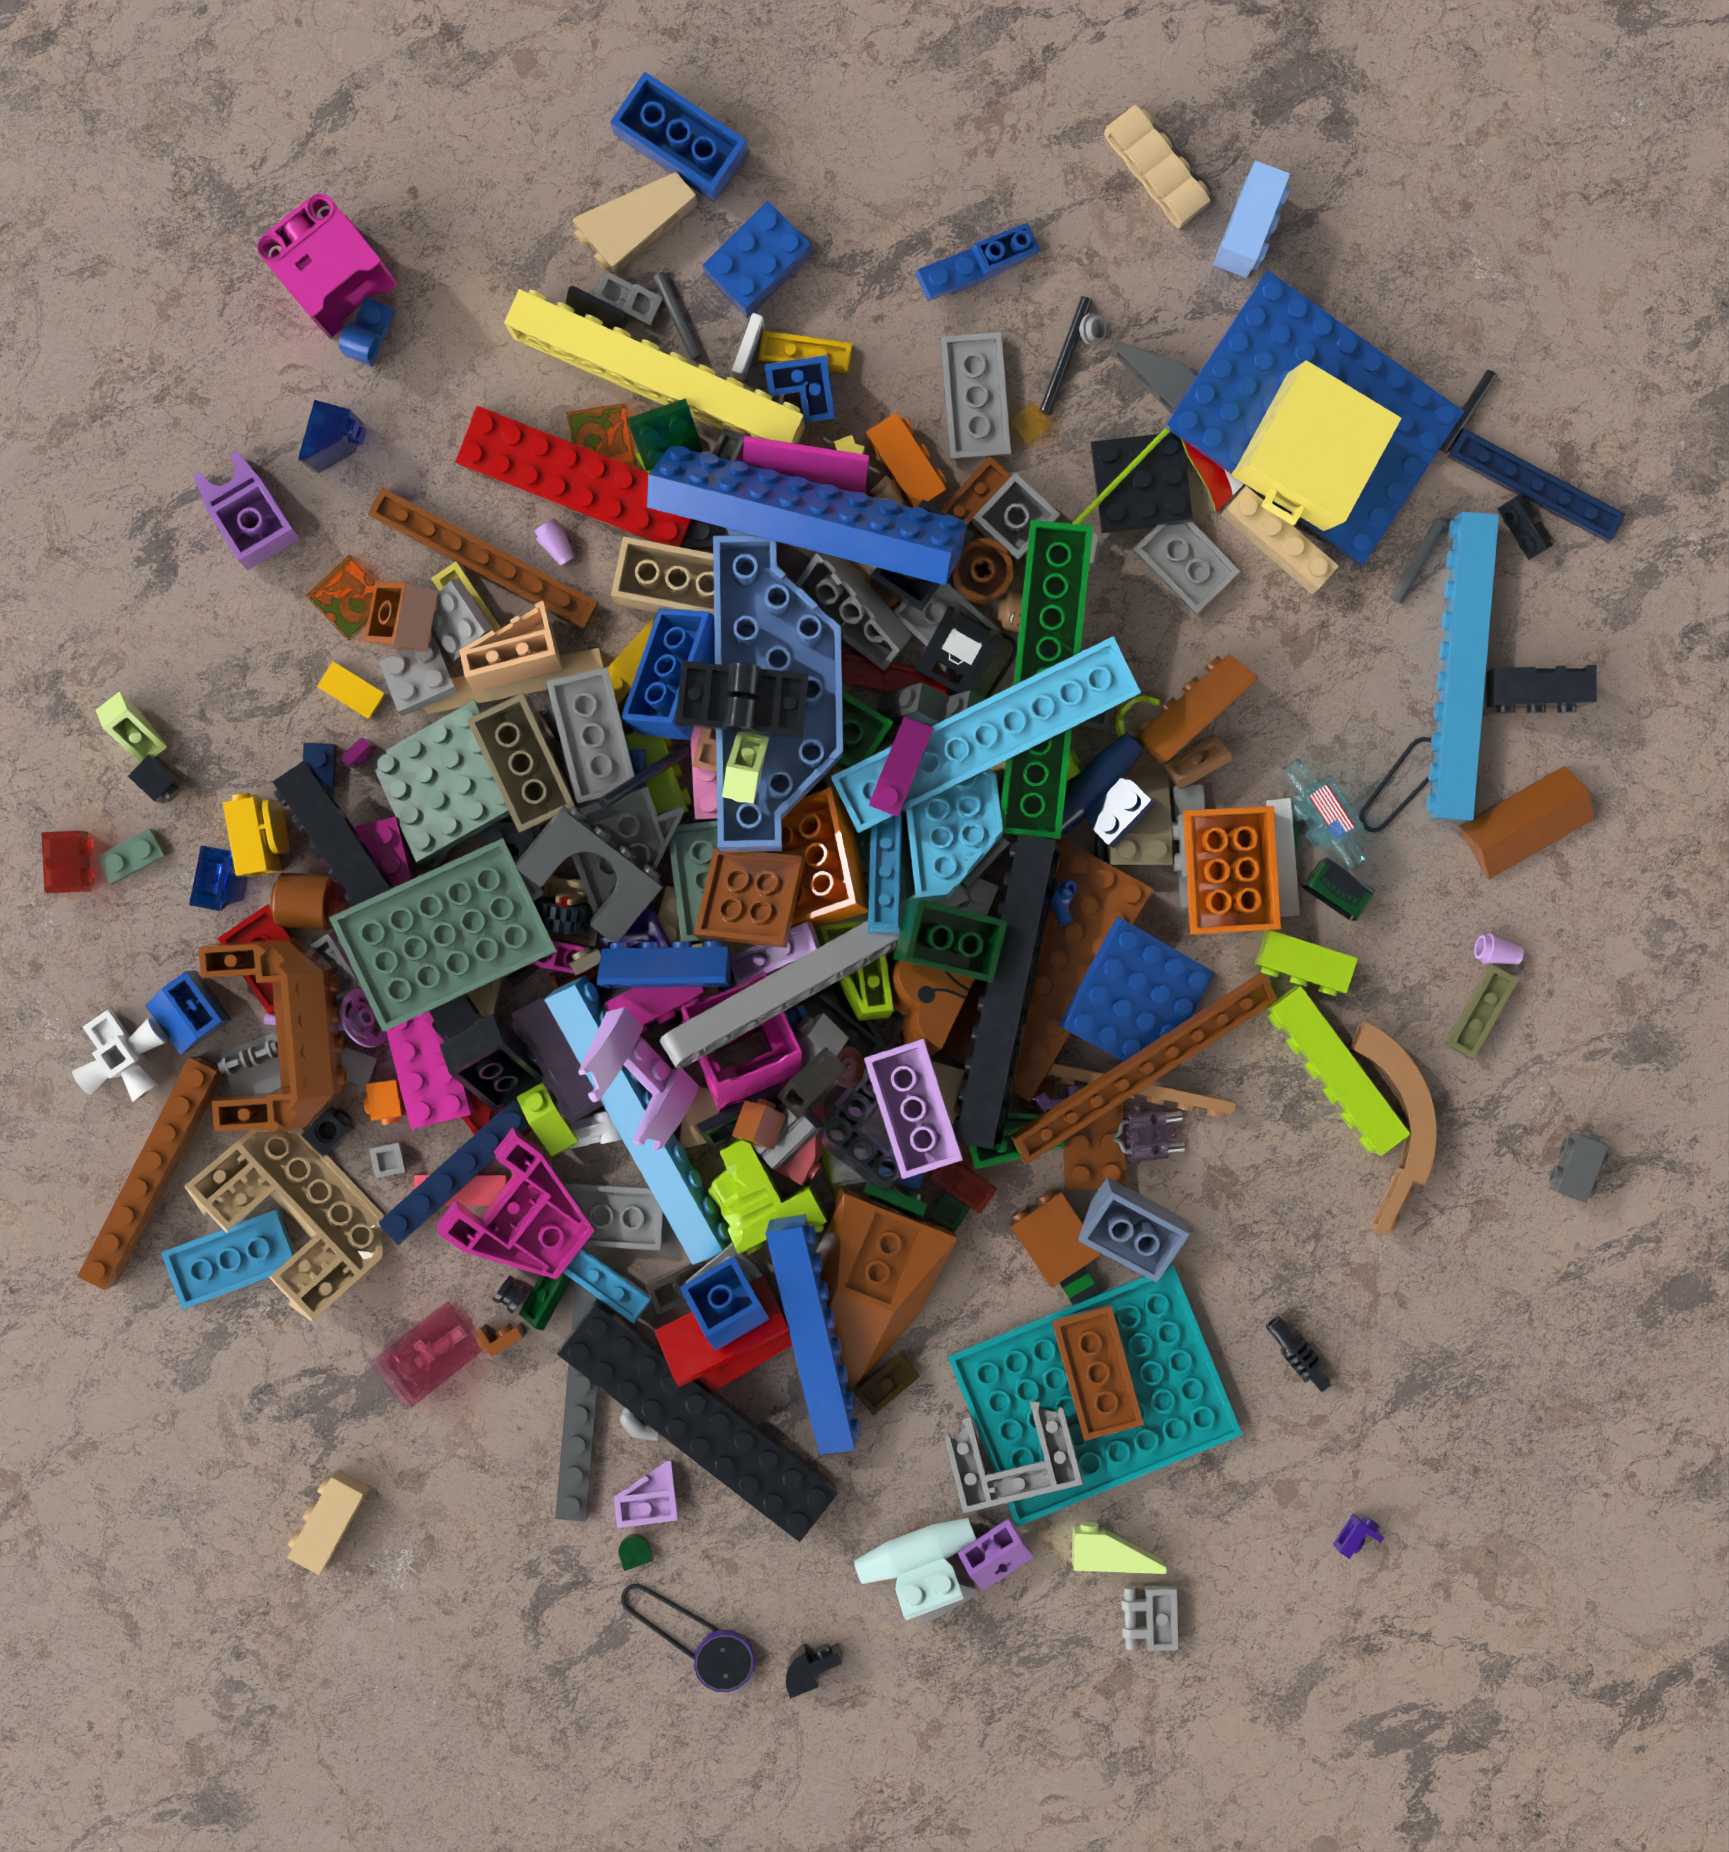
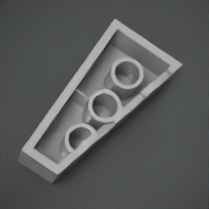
M816 552L795 584L827 616L841 626V638L883 671L895 660L912 637L908 629L847 559Z

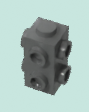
M1582 1130L1581 1135L1570 1132L1569 1137H1566L1561 1144L1560 1154L1562 1156L1558 1166H1554L1549 1176L1550 1190L1587 1203L1588 1198L1593 1197L1597 1189V1181L1595 1180L1598 1172L1605 1167L1608 1160V1146L1599 1142L1600 1136Z

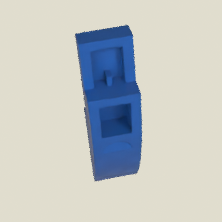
M1027 222L974 243L972 248L922 267L916 271L915 275L927 301H931L948 293L954 295L990 279L1037 254L1040 248Z

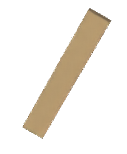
M600 648L561 655L560 661L563 670L474 693L465 675L454 677L453 681L458 692L425 706L426 714L432 715L456 710L473 700L480 705L510 699L521 693L529 695L548 691L546 681L604 668Z

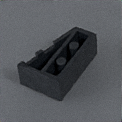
M1586 665L1584 668H1566V666H1556V668L1510 667L1494 668L1487 671V708H1496V713H1515V708H1527V713H1546V708H1557V713H1576L1577 708L1597 702V665Z
M839 981L799 1002L794 1008L796 1009L803 1005L807 1015L810 1017L824 1013L849 1037L844 1046L857 1049L862 1054L863 1060L866 1057L877 1054L885 1045L871 1020L858 1021Z

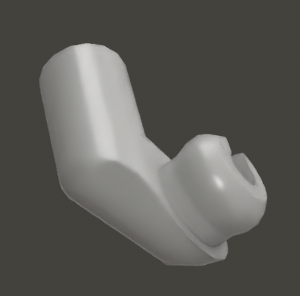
M623 1408L620 1424L630 1436L638 1439L658 1441L659 1433L647 1424H643L628 1409Z

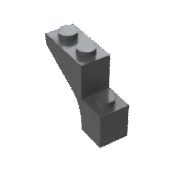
M922 682L883 694L879 704V713L893 721V726H901L903 718L906 717L932 727L986 700V698L971 690L948 696Z

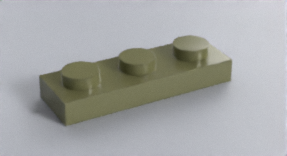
M1489 964L1445 1044L1469 1058L1475 1059L1519 979L1493 964Z

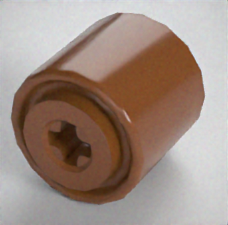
M282 872L274 883L271 893V914L276 926L328 931V906L330 900L335 898V882L330 876Z

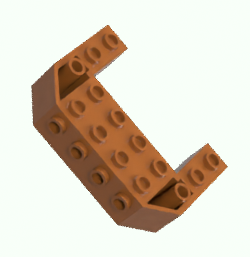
M301 938L218 943L198 947L201 978L256 975V983L272 982L281 1087L270 1093L224 1095L213 1100L214 1132L269 1129V1132H277L308 1126L324 1112L343 1090V1084L347 1083V1070L345 1066H342L341 1054L345 1050L343 1035H339L338 1023H341L340 1005H337L336 993L340 989L338 974H334V967Z

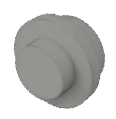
M1095 313L1086 314L1079 326L1082 340L1088 345H1094L1102 341L1107 333L1105 319Z

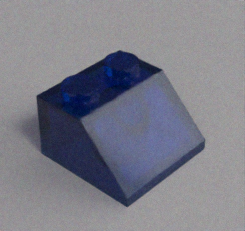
M314 400L298 460L312 472L320 473L356 453L357 446L362 445L365 438L366 429L363 427L364 423L350 409Z

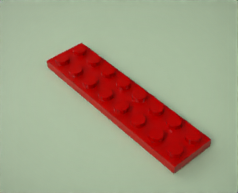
M478 405L476 406L455 463L651 542L683 547L693 519L647 507L649 473Z

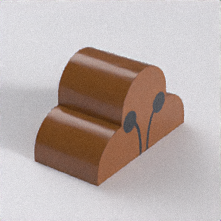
M896 960L889 966L888 975L893 1008L905 1015L902 1027L905 1042L909 1044L924 1039L931 1056L942 1049L974 978Z

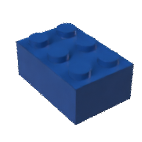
M767 201L702 265L704 275L748 318L812 255L811 243Z

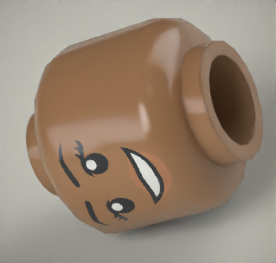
M1010 591L1007 597L1002 596L997 620L1001 621L1003 629L1019 633L1023 592Z

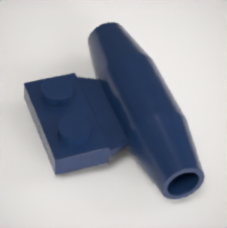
M1128 732L1098 753L1066 787L1061 837L1088 817L1089 826L1110 847L1114 848L1156 804L1136 783L1124 779L1145 749Z

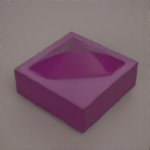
M359 738L341 756V760L348 767L355 769L359 764L365 763L370 759L376 747L368 739Z

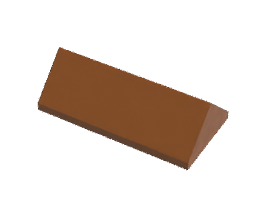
M1563 766L1475 816L1473 821H1467L1459 825L1458 828L1487 879H1490L1589 823L1595 817L1589 790Z

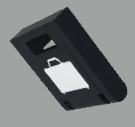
M949 605L913 671L954 694L974 690L1003 635L997 632L992 642L989 641L987 638L992 631L991 628L962 612H959L955 621L950 619L955 608ZM936 661L963 676L958 685L931 671Z

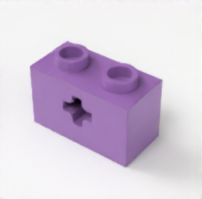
M1009 1519L957 1552L969 1576L983 1591L1034 1558L1021 1533Z

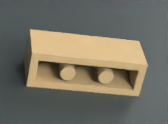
M339 1470L331 1478L326 1476L317 1490L321 1494L317 1504L311 1503L302 1518L307 1521L302 1531L297 1529L288 1543V1546L292 1549L287 1558L320 1575L327 1567L370 1487Z

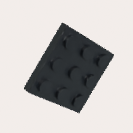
M1172 432L1168 433L1098 505L1101 533L1193 522L1185 451L1182 441ZM1159 434L1091 442L1090 448L1096 496L1098 497Z

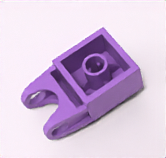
M235 450L230 453L235 473L229 483L222 486L213 485L204 478L200 471L194 474L193 477L208 513L238 561L248 571L300 539L267 486ZM257 522L258 524L252 528L251 524Z

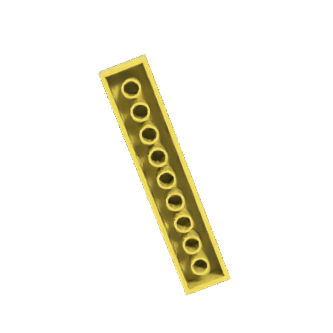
M520 289L518 290L504 322L513 339L659 404L667 405L686 398L692 418L722 431L724 428L750 437L794 444L799 443L805 429L804 416L800 413V408L788 402L780 405L771 401L772 396L766 392L756 389L753 393L744 389V384L734 378L727 377L726 380L715 376L716 372L707 366L699 364L698 368L688 364V360L680 354L671 352L670 355L658 351L659 346L648 340L643 339L641 343L630 338L631 334L621 328L614 327L613 330L602 326L603 322L594 316L586 314L584 318L574 314L575 310L562 302H558L557 305L545 301L546 297L535 290L530 289L528 293Z

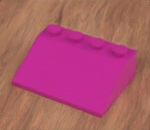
M744 436L743 462L749 466L760 469H772L777 473L787 476H799L807 481L822 485L831 484L838 489L866 494L869 477V455Z

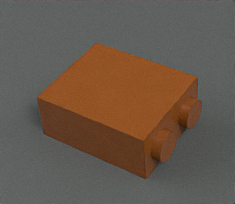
M1050 1189L1037 1198L1039 1203L1028 1209L1025 1206L1016 1211L1011 1216L1013 1220L1009 1222V1225L1052 1288L1102 1255V1253L1078 1240L1083 1226L1082 1222L1061 1191L1053 1192Z

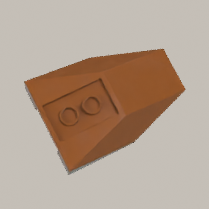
M840 1187L815 1247V1253H820L823 1269L820 1275L822 1281H826L828 1284L829 1299L826 1301L828 1309H833L835 1314L836 1326L833 1330L835 1337H840L842 1344L840 1360L842 1365L846 1364L849 1377L846 1385L856 1388L917 1318L958 1238L948 1228L927 1220L920 1222L872 1203L869 1197Z

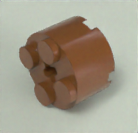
M987 538L971 541L962 552L951 574L952 586L969 603L975 605L992 604L1007 592L1014 574L1013 562L1007 549L999 542ZM982 566H985L987 568L986 573L990 576L984 575L983 578H979L977 576L978 572L974 569L980 570Z

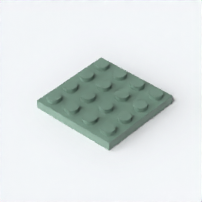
M475 700L370 759L416 862L420 865L510 815L466 720L482 712Z

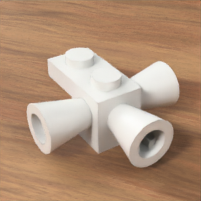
M112 1009L106 1010L83 1026V1029L97 1047V1050L92 1053L96 1059L95 1061L72 1071L75 1081L83 1091L92 1095L107 1078L111 1079L122 1076L134 1103L160 1086L138 1065L146 1060L142 1053L168 1042L166 1034L154 1019L149 1017L131 1036Z

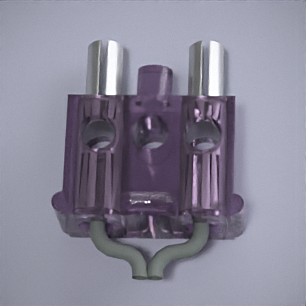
M1125 1108L1123 1112L1124 1120L1119 1124L1118 1132L1113 1134V1141L1119 1143L1129 1163L1138 1165L1141 1161L1168 1159V1153L1184 1152L1185 1147L1178 1146H1185V1143L1183 1141L1168 1143L1167 1138L1176 1137V1128H1166V1123L1181 1122L1183 1117H1166L1182 1116L1183 1114L1181 1111L1165 1112L1164 1109L1159 1108L1144 1110ZM1123 1127L1125 1133V1146L1124 1142L1121 1139L1117 1138L1121 1136L1123 1132Z

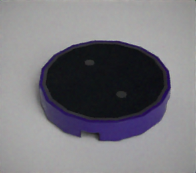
M718 1630L709 1633L703 1638V1641L697 1646L694 1653V1669L697 1678L705 1687L715 1692H730L739 1689L749 1680L754 1670V1653L751 1644L733 1630Z

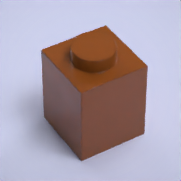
M758 1099L757 1103L744 1101L732 1136L750 1145L774 1150L786 1115L775 1110L776 1104L764 1099Z

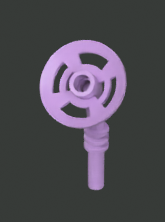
M353 989L345 994L341 1000L339 1009L341 1023H338L339 1030H345L348 1036L361 1046L376 1047L386 1041L388 1038L386 1031L383 1032L381 1027L377 1036L371 1033L374 1028V1020H377L369 1005L359 1002V998L369 1002L363 989ZM349 1002L351 1009L348 1012V1018H346L345 1011ZM266 1012L264 1024L276 1025L275 1013L268 1014Z

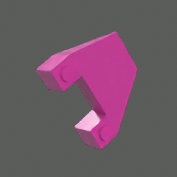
M512 1128L495 1149L494 1153L497 1161L515 1174L481 1217L455 1200L436 1224L438 1234L465 1253L557 1279L595 1230L538 1145L515 1128Z

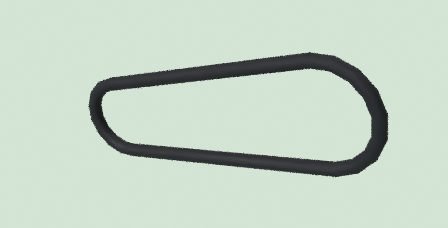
M1421 737L1410 743L1363 806L1359 814V821L1365 830L1374 833L1382 831L1429 782L1427 776L1381 826L1371 828L1364 822V813L1411 749L1420 742L1431 743V738Z
M632 1584L627 1586L622 1592L621 1603L627 1612L692 1659H694L693 1653L626 1604L625 1597L628 1591L640 1589L708 1627L713 1632L718 1631L712 1624L643 1585Z

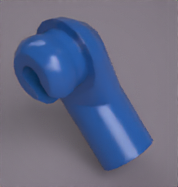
M1072 880L1060 882L1050 898L1051 907L1060 927L1074 921L1068 908L1077 892V885Z

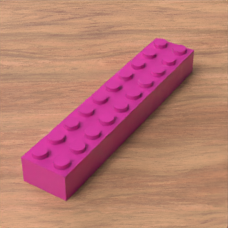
M396 816L354 827L394 887L418 877L413 857L410 856L412 853ZM429 1011L386 1031L411 1130L468 1116L476 1112L475 1106L472 1103V1092L448 1072L440 1048V1044L448 1039L446 1036L441 1038L434 1030L431 1023L435 1020Z

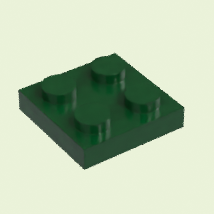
M686 398L627 418L646 471L655 467L670 445L683 446L690 451L698 453L704 451Z
M869 1182L865 1185L862 1195L869 1197L870 1200L916 1219L924 1215L928 1205L921 1202L923 1198L921 1195L912 1191L905 1190V1192L900 1193L892 1189L880 1190Z

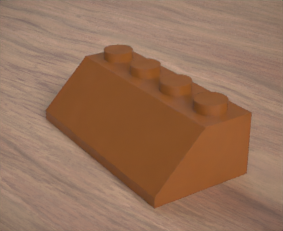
M1228 654L1223 659L1217 656L1205 667L1208 673L1199 680L1195 676L1182 688L1185 694L1181 698L1176 700L1172 697L1160 708L1163 714L1154 721L1150 717L1137 729L1140 735L1136 740L1159 766L1166 763L1259 677Z

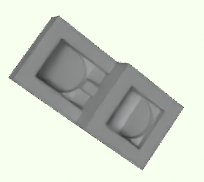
M608 271L603 273L593 295L625 311L628 318L648 326L651 325L663 298L636 283L633 285Z

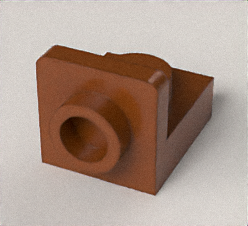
M509 1323L495 1332L497 1336L495 1339L487 1325L484 1324L476 1330L478 1335L476 1342L484 1353L488 1352L493 1357L527 1334V1331L522 1323L515 1327Z

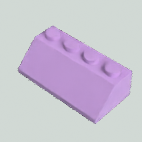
M921 1039L864 1058L902 1179L963 1160L925 1040Z

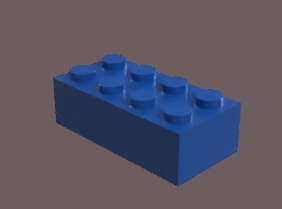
M645 71L610 121L615 136L671 174L677 172L686 184L714 203L749 153L745 138Z
M658 609L621 716V720L639 735L691 739L694 727L676 726L675 724L682 661L715 664L714 616L710 612Z

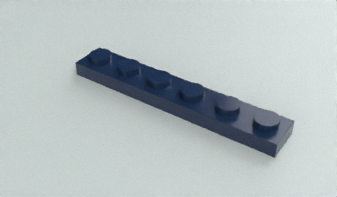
M518 1100L510 1102L378 1222L397 1245L405 1241L496 1158L495 1149L512 1128L523 1134L530 1127Z

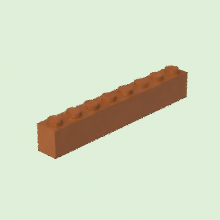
M200 1055L189 1057L77 1277L102 1290L117 1284L224 1076L219 1071L218 1064Z

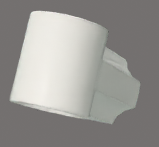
M607 1111L598 1112L592 1117L570 1122L580 1143L569 1149L597 1142L604 1144L622 1139Z

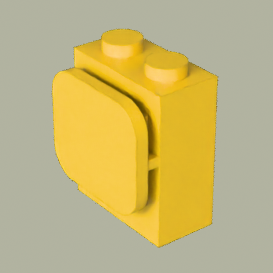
M250 793L232 795V801L223 802L236 876L257 877L282 872L279 854H288L290 845L284 812L280 802L271 799H261L259 795H251Z

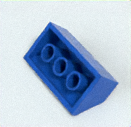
M722 941L704 942V947H692V942H673V948H661V943L644 942L642 943V948H629V943H610V949H602L597 985L606 989L731 987V949L723 947Z

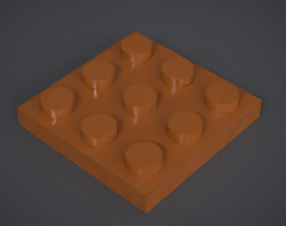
M714 848L694 931L697 939L786 948L805 866L803 856L765 852H719L718 848Z

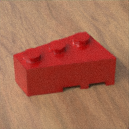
M787 1332L698 1379L714 1392L791 1347L790 1333Z

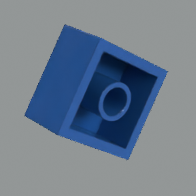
M734 1256L679 1287L706 1339L715 1351L770 1319Z

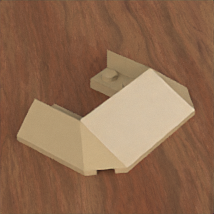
M302 1128L269 1132V1129H252L187 1183L185 1188L202 1214L208 1213L226 1233L269 1196L286 1211L311 1240L269 1278L290 1299L288 1305L313 1322L382 1259L383 1228L378 1222L384 1217V1214L328 1155L324 1157L320 1155L301 1136L305 1132Z

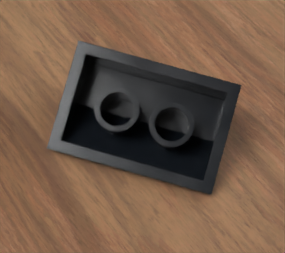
M924 499L918 506L931 513L947 515ZM967 528L962 552L975 534ZM876 567L871 575V582L897 600L920 611H923L940 586L939 583Z

